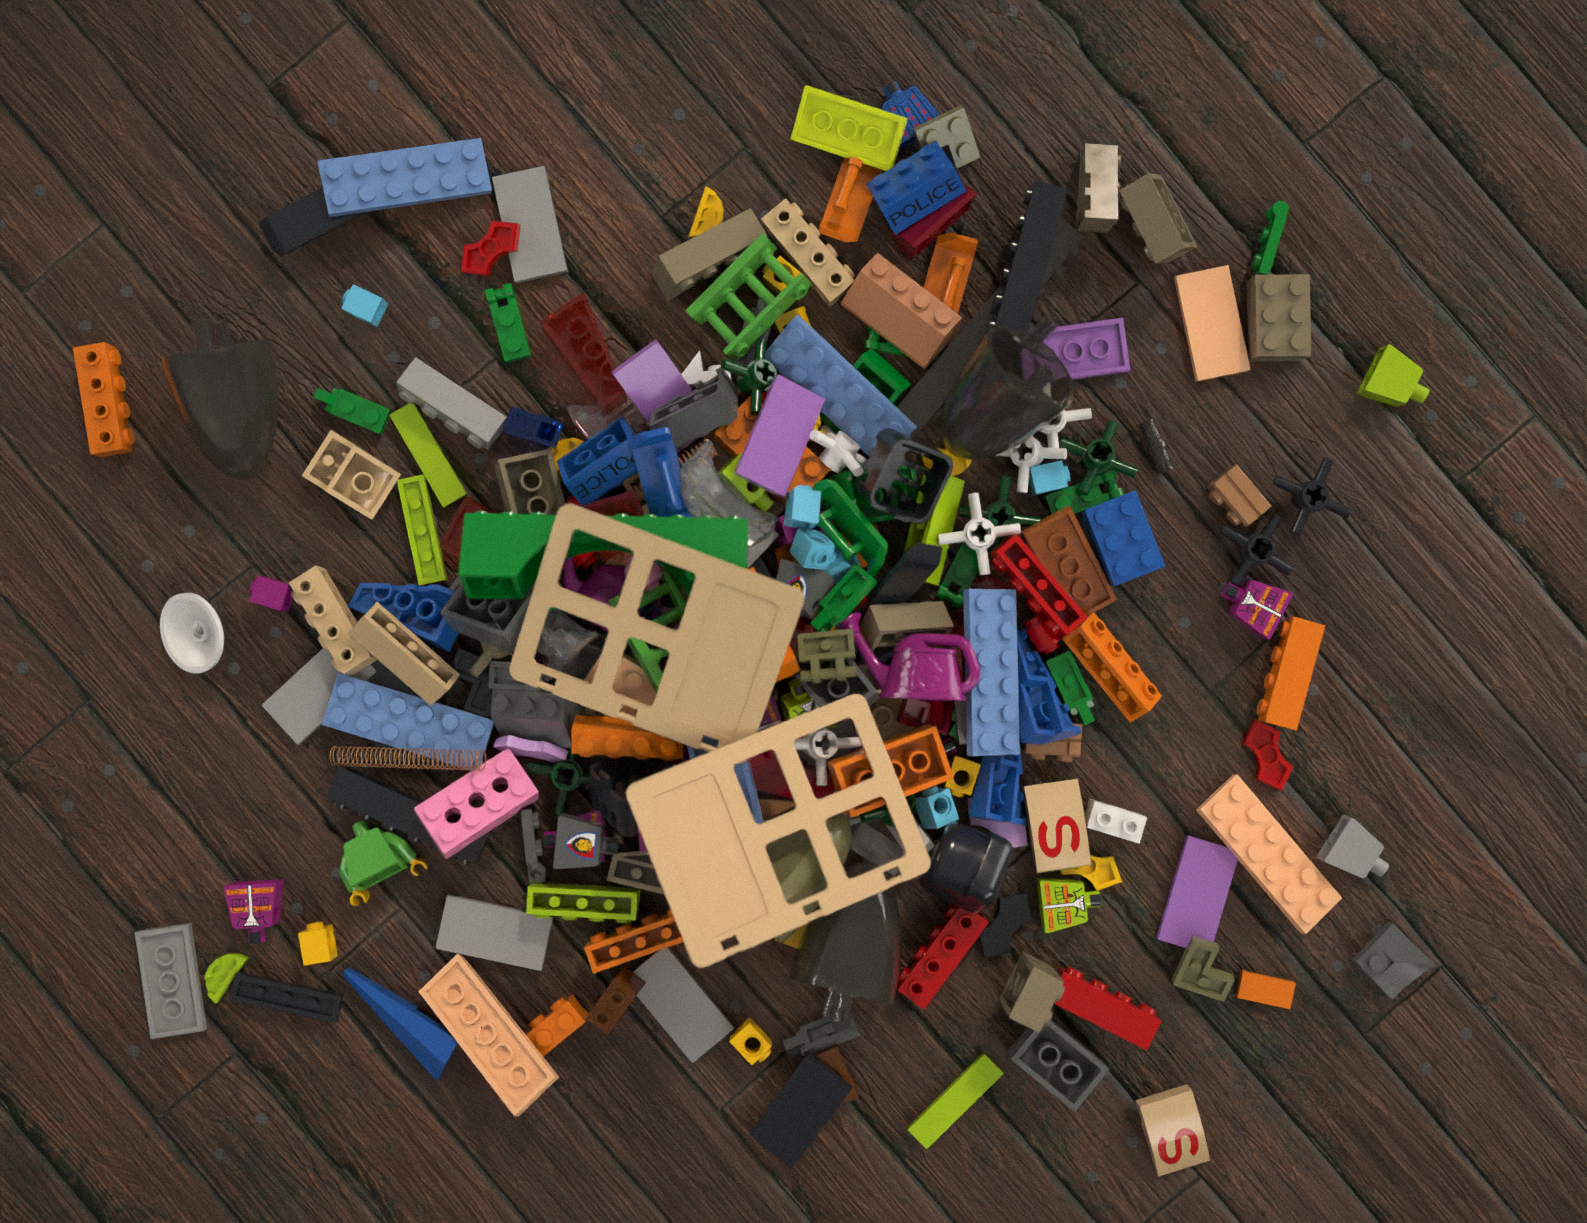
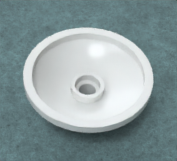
M181 593L170 598L166 602L160 617L161 638L168 655L176 665L190 673H202L212 669L220 660L224 647V631L217 612L204 598L194 593Z

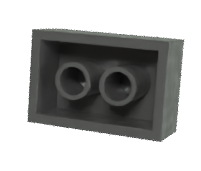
M1053 1019L1050 1020L1046 1027L1042 1026L1040 1032L1026 1027L1007 1051L1014 1063L1074 1112L1109 1071L1103 1060Z

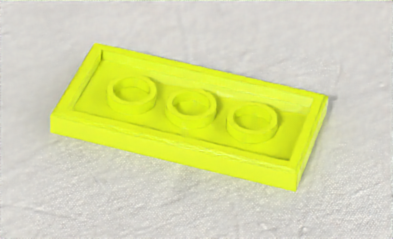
M806 85L790 139L848 159L855 157L862 160L863 164L888 171L894 167L908 118Z

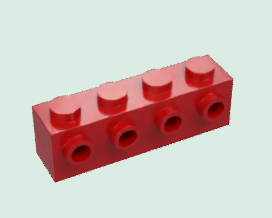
M1017 534L1008 536L989 553L993 558L991 560L993 566L1000 573L1005 572L1011 579L1009 581L1011 587L1020 594L1022 592L1028 599L1026 602L1028 607L1035 614L1040 613L1046 620L1044 625L1053 635L1068 636L1088 618Z
M950 904L944 913L947 916L941 925L937 923L928 935L930 940L924 947L920 945L912 956V959H914L909 968L904 967L897 975V990L924 1010L988 925V920L980 913H971Z
M1059 966L1057 974L1064 981L1063 986L1065 989L1061 999L1058 1002L1055 1001L1054 1004L1148 1050L1162 1022L1155 1015V1009L1144 1003H1141L1139 1007L1131 1003L1132 998L1120 991L1113 994L1106 990L1108 986L1096 979L1090 982L1082 978V972L1070 966L1067 970Z

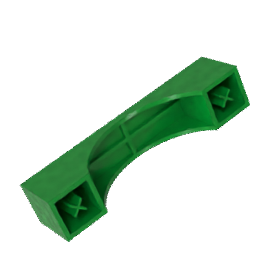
M484 511L465 513L458 575L467 597L480 599H524L537 580L556 515H545L540 512L530 514H516L514 512L489 514ZM626 514L605 516L748 570V519H742L739 516L714 518L708 515L698 518H688L683 515L657 517L652 514H646L642 517ZM575 529L565 560L595 551L612 550L633 554L634 552L630 548ZM659 559L654 560V562L664 567L681 583L688 597H690L696 579L695 574Z

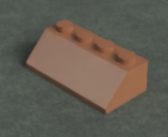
M879 253L859 272L841 302L844 308L923 369L932 362L958 333L962 320L961 316Z

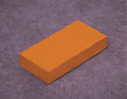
M1240 970L1235 996L1240 999L1291 1009L1296 983L1291 980Z

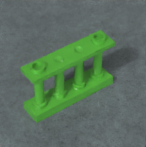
M763 233L686 310L701 325L708 321L729 344L723 352L734 361L745 356L750 346L796 300L803 298L808 292V288L812 285L801 273L794 278L773 256L778 248ZM762 264H766L787 286L776 298L754 276V272ZM743 283H747L767 305L757 317L735 295V291ZM724 302H727L748 324L738 336L716 315V310Z
M667 570L661 573L662 578L660 582L662 584L644 593L638 608L640 609L668 594L676 608L652 620V622L662 626L682 618L687 606L679 592L681 587L678 580L673 575L670 576ZM616 596L609 600L607 605L617 607L620 597ZM630 637L627 643L657 694L663 677V672L658 664L661 663V659L670 654L661 647L656 650L653 648L649 650L645 641Z

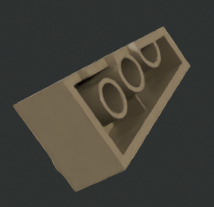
M750 208L659 255L652 276L667 301H670L701 281L712 277L723 268L729 267L762 233L766 237L767 234Z

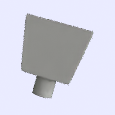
M1342 815L1316 856L1317 859L1363 879L1369 871L1381 877L1389 867V863L1379 858L1384 846L1355 819L1346 815Z

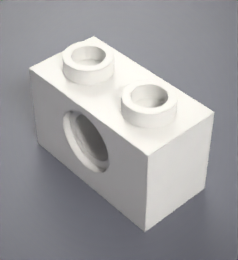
M1090 798L1084 814L1087 828L1136 843H1140L1147 817L1142 814Z

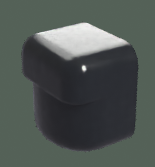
M953 821L943 826L933 840L935 847L927 852L931 864L928 871L920 875V885L928 893L971 913H980L998 897L1013 857L1014 848L1010 841L993 832L986 835L961 822Z

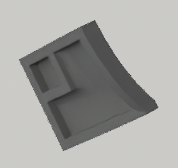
M1387 922L1352 959L1359 969L1390 1000H1393L1407 985L1435 965L1432 960L1422 953L1390 922Z

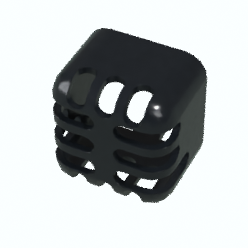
M885 428L876 435L877 444L875 447L870 448V459L862 465V468L868 473V478L866 480L857 477L855 482L856 490L875 508L889 513L896 519L907 523L908 521L918 524L923 523L930 518L952 473L953 462L950 457L933 445L895 429ZM914 447L919 448L921 450L915 451ZM912 451L932 460V468L927 470L905 460V453ZM906 466L926 476L924 484L921 485L911 479L898 475V468ZM896 480L914 487L924 495L923 502L920 504L913 498L890 488L891 483ZM880 488L885 490L884 502L877 497V491ZM894 493L898 494V508L891 502V495Z
M622 756L620 758L606 757L599 760L590 767L592 804L597 811H600V815L608 820L613 828L618 830L620 835L627 838L635 837L638 834L639 827L628 799H622L617 795L615 790L616 784L622 781L624 791L626 792L630 786L629 779L633 775H636V780L640 781L675 765L671 761L652 757L646 760H639L631 756Z

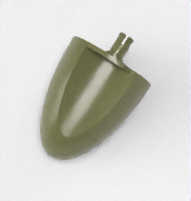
M841 812L827 818L826 826L841 864L844 866L851 845L852 830L848 818ZM804 829L767 843L765 847L767 855L788 904L795 903L827 888L826 879L808 834ZM816 900L802 906L805 915L813 913L819 904ZM799 927L775 938L783 944Z

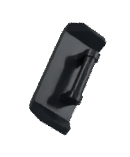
M322 187L269 214L260 222V228L272 251L282 257L360 217L365 212L329 217Z
M917 543L913 547L907 548L902 558L888 575L883 577L878 587L859 608V611L867 612L869 605L907 603L939 566L942 548L924 543Z

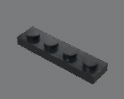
M237 972L233 982L230 1001L336 1023L339 1020L344 994Z

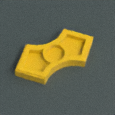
M1090 854V866L1060 870L1062 875L1079 874L1086 877L1093 884L1096 891L1122 882L1113 856L1097 857Z

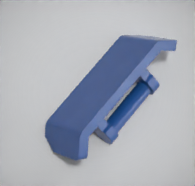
M669 427L639 433L631 438L629 442L649 513L657 517L683 515L688 518H694Z

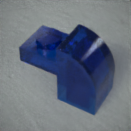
M511 406L503 432L530 443L555 450L564 423Z

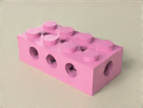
M509 748L488 760L485 768V763H483L480 769H483L482 771L473 770L414 808L418 819L445 859H448L539 799V791ZM498 784H504L508 787L502 793H498L493 789ZM475 799H481L485 802L479 808L470 806L471 802ZM452 814L461 816L457 823L446 821Z

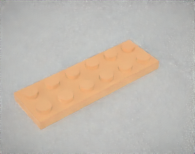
M1237 774L1232 775L1196 809L1301 934H1307L1342 899Z
M457 954L418 991L514 1116L519 1117L559 1078L462 954Z

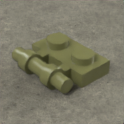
M853 629L797 634L799 662L801 664L811 663V670L800 672L801 682L812 681L814 684L822 683V680L827 679L846 681L848 677H857L856 666L845 667V659L856 658ZM836 661V668L820 669V662Z

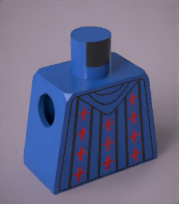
M892 81L882 89L888 101L882 105L881 110L908 118L899 152L916 142L912 128L940 114L915 86L902 92L898 83Z

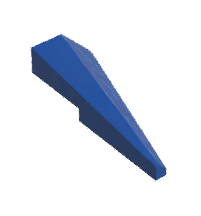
M1017 626L1019 732L1021 743L1043 745L1082 733L1079 725L1074 727L1067 714L1070 710L1066 703L1061 704L1054 691L1057 686L1038 652H1032L1025 639L1028 635L1025 629L1020 630Z
M1021 750L1020 754L988 755L982 757L968 817L986 821L1027 825V817L1022 816L1021 801L1025 800V793L1020 792L1019 775L1023 774Z
M346 968L343 977L431 1076L438 1081L458 1045V1042L443 1024L418 1011V1006L353 969Z

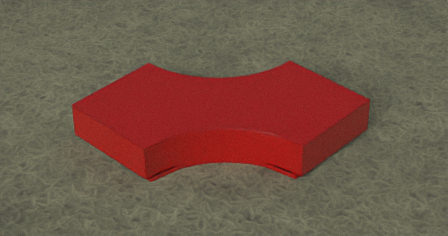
M492 221L487 234L480 241L464 245L461 273L490 276L492 266L501 256L510 252H518L521 225L518 223Z
M1253 719L1242 744L1246 745L1255 755L1257 761V775L1255 779L1282 791L1293 766L1286 762L1280 753L1278 746L1280 731Z

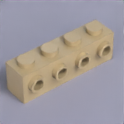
M785 198L761 218V226L795 267L805 275V278L812 284L811 286L830 307L848 292L854 282L855 274L848 265L844 264L842 266L836 259L838 254L829 243L824 245L819 239L821 234L812 223L808 225L802 218L804 214L795 202L790 204Z
M316 565L289 582L293 589L291 592L293 599L305 609L306 614L304 616L306 621L312 628L317 629L320 634L318 640L325 650L330 651L334 658L331 660L332 664L339 673L353 676L378 660L348 634L357 623V620L325 568Z
M378 602L348 632L352 638L430 706L450 689L460 675Z

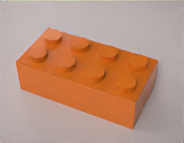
M751 396L738 408V418L727 426H721L713 436V440L731 457L743 453L758 417L750 414ZM807 446L804 449L787 493L798 485H807L813 488L814 484L822 481L831 470ZM769 492L780 504L786 507L787 493L785 497L780 498Z
M925 724L883 740L905 797L954 778L936 726ZM863 748L826 762L836 792L865 781L873 775ZM877 797L843 812L852 818L885 805V801L882 797Z

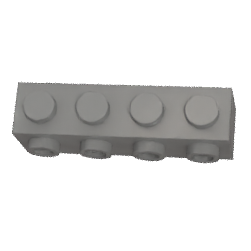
M416 357L396 382L399 396L410 404L415 402L422 407L421 410L427 416L433 419L439 418L445 422L444 425L453 433L457 434L460 432L468 437L467 441L476 448L480 449L483 447L489 450L507 426L506 416Z

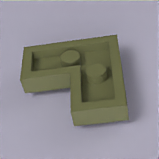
M961 105L912 128L919 150L937 141L941 148L947 147L952 165L956 169L980 158L965 108Z
M1192 935L1172 977V984L1224 1002L1234 982V976L1211 967L1219 951L1217 943Z

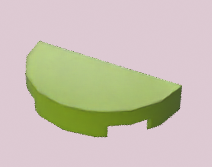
M229 953L217 958L208 967L205 974L207 994L215 1004L223 997L234 981L235 974L240 972L249 957L240 953Z

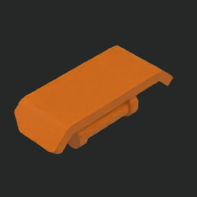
M844 157L818 231L821 234L844 242H857L873 199V195L866 184L881 174L882 170L863 164V161L858 158L850 157L848 159Z
M949 232L939 235L923 288L958 314L978 241Z

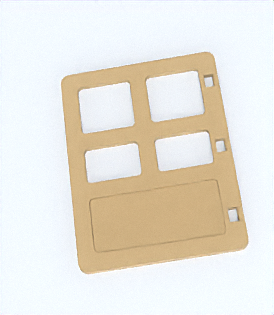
M565 504L557 512L509 671L511 676L517 681L547 690L564 699L614 718L623 719L633 723L635 726L690 747L711 752L758 732L805 600L804 594L795 587L579 506ZM575 529L630 548L634 552L617 607L609 606L559 586L558 580ZM656 559L691 571L696 576L678 630L670 629L641 618L638 615V608L654 560ZM550 607L558 608L608 628L609 633L593 682L583 681L538 664L535 661V654ZM630 637L666 649L670 654L653 705H646L613 691V684ZM542 674L556 678L555 686L540 681ZM623 704L637 709L636 717L621 712ZM704 735L719 740L717 748L703 743ZM745 759V760H743V761H740V762H738V763H736V764H741V763L745 762L747 759Z
M860 694L849 695L631 784L626 791V797L690 959L698 967L711 965L728 956L928 871L931 864L867 701ZM850 718L863 746L873 775L865 781L824 798L817 799L813 794L795 749L794 741L801 736ZM767 750H773L794 799L795 809L764 823L756 824L734 772V765ZM882 797L903 846L904 855L856 877L848 878L827 829L826 820L831 816L874 798ZM804 829L808 834L826 879L827 888L795 903L788 904L765 847L769 842ZM897 866L900 875L886 881L883 872ZM817 900L820 910L805 915L802 906ZM736 935L739 944L723 950L720 941Z

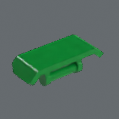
M829 479L816 482L812 490L821 492L820 507L824 511L819 514L817 527L820 526L840 550L842 557L846 561L859 553L868 564L867 573L874 577L884 563L887 554V542L837 482ZM830 519L833 521V523L838 527V529L843 533V535L848 539V541H849L853 546H850V545L846 542V540L841 536V534H840V533L836 530V528L831 524V522L829 521Z

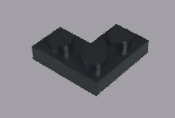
M459 648L451 667L460 674L459 678L473 683L463 709L489 719L491 718L493 690L488 688L490 662L479 677L476 678L470 674L469 670L480 656Z

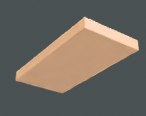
M1229 265L1175 276L1174 281L1195 381L1199 382L1250 371Z

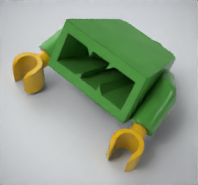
M364 820L352 826L356 838L346 842L343 846L344 854L341 859L339 875L348 892H352L350 903L353 906H358L359 900L357 895L361 896L364 903H366L370 898V894L366 889L408 868L406 863L411 864L410 869L414 876H419L420 874L415 869V864L420 863L427 870L428 863L424 858H416V852L404 839L392 831H383L378 827L370 829L368 821Z

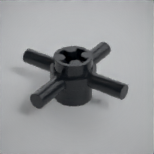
M1323 458L1314 479L1300 485L1279 475L1275 476L1272 485L1292 493L1293 503L1299 509L1291 527V533L1300 536L1310 513L1319 512L1322 509H1327L1344 518H1348L1350 515V508L1329 499V491L1324 485L1333 464L1332 460ZM1308 490L1312 493L1315 492L1316 498L1314 499V502L1312 504L1309 503L1311 501V497L1309 495H1306V492Z
M1273 513L1260 534H1251L1246 537L1226 524L1221 527L1219 533L1239 545V554L1243 560L1230 580L1232 584L1239 587L1252 566H1260L1268 563L1287 576L1290 575L1294 567L1274 555L1275 545L1270 539L1282 520L1280 515ZM1256 542L1260 544L1258 546V551L1262 552L1260 558L1251 552V548H1253Z

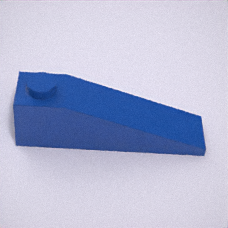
M360 583L348 605L349 608L365 614L378 602L420 640L450 652L459 632L452 630L440 613L455 591L440 585L416 586L415 584H406V586L389 583Z

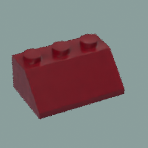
M962 183L966 189L965 193L895 235L892 230L890 237L913 260L972 207L977 195L972 188Z

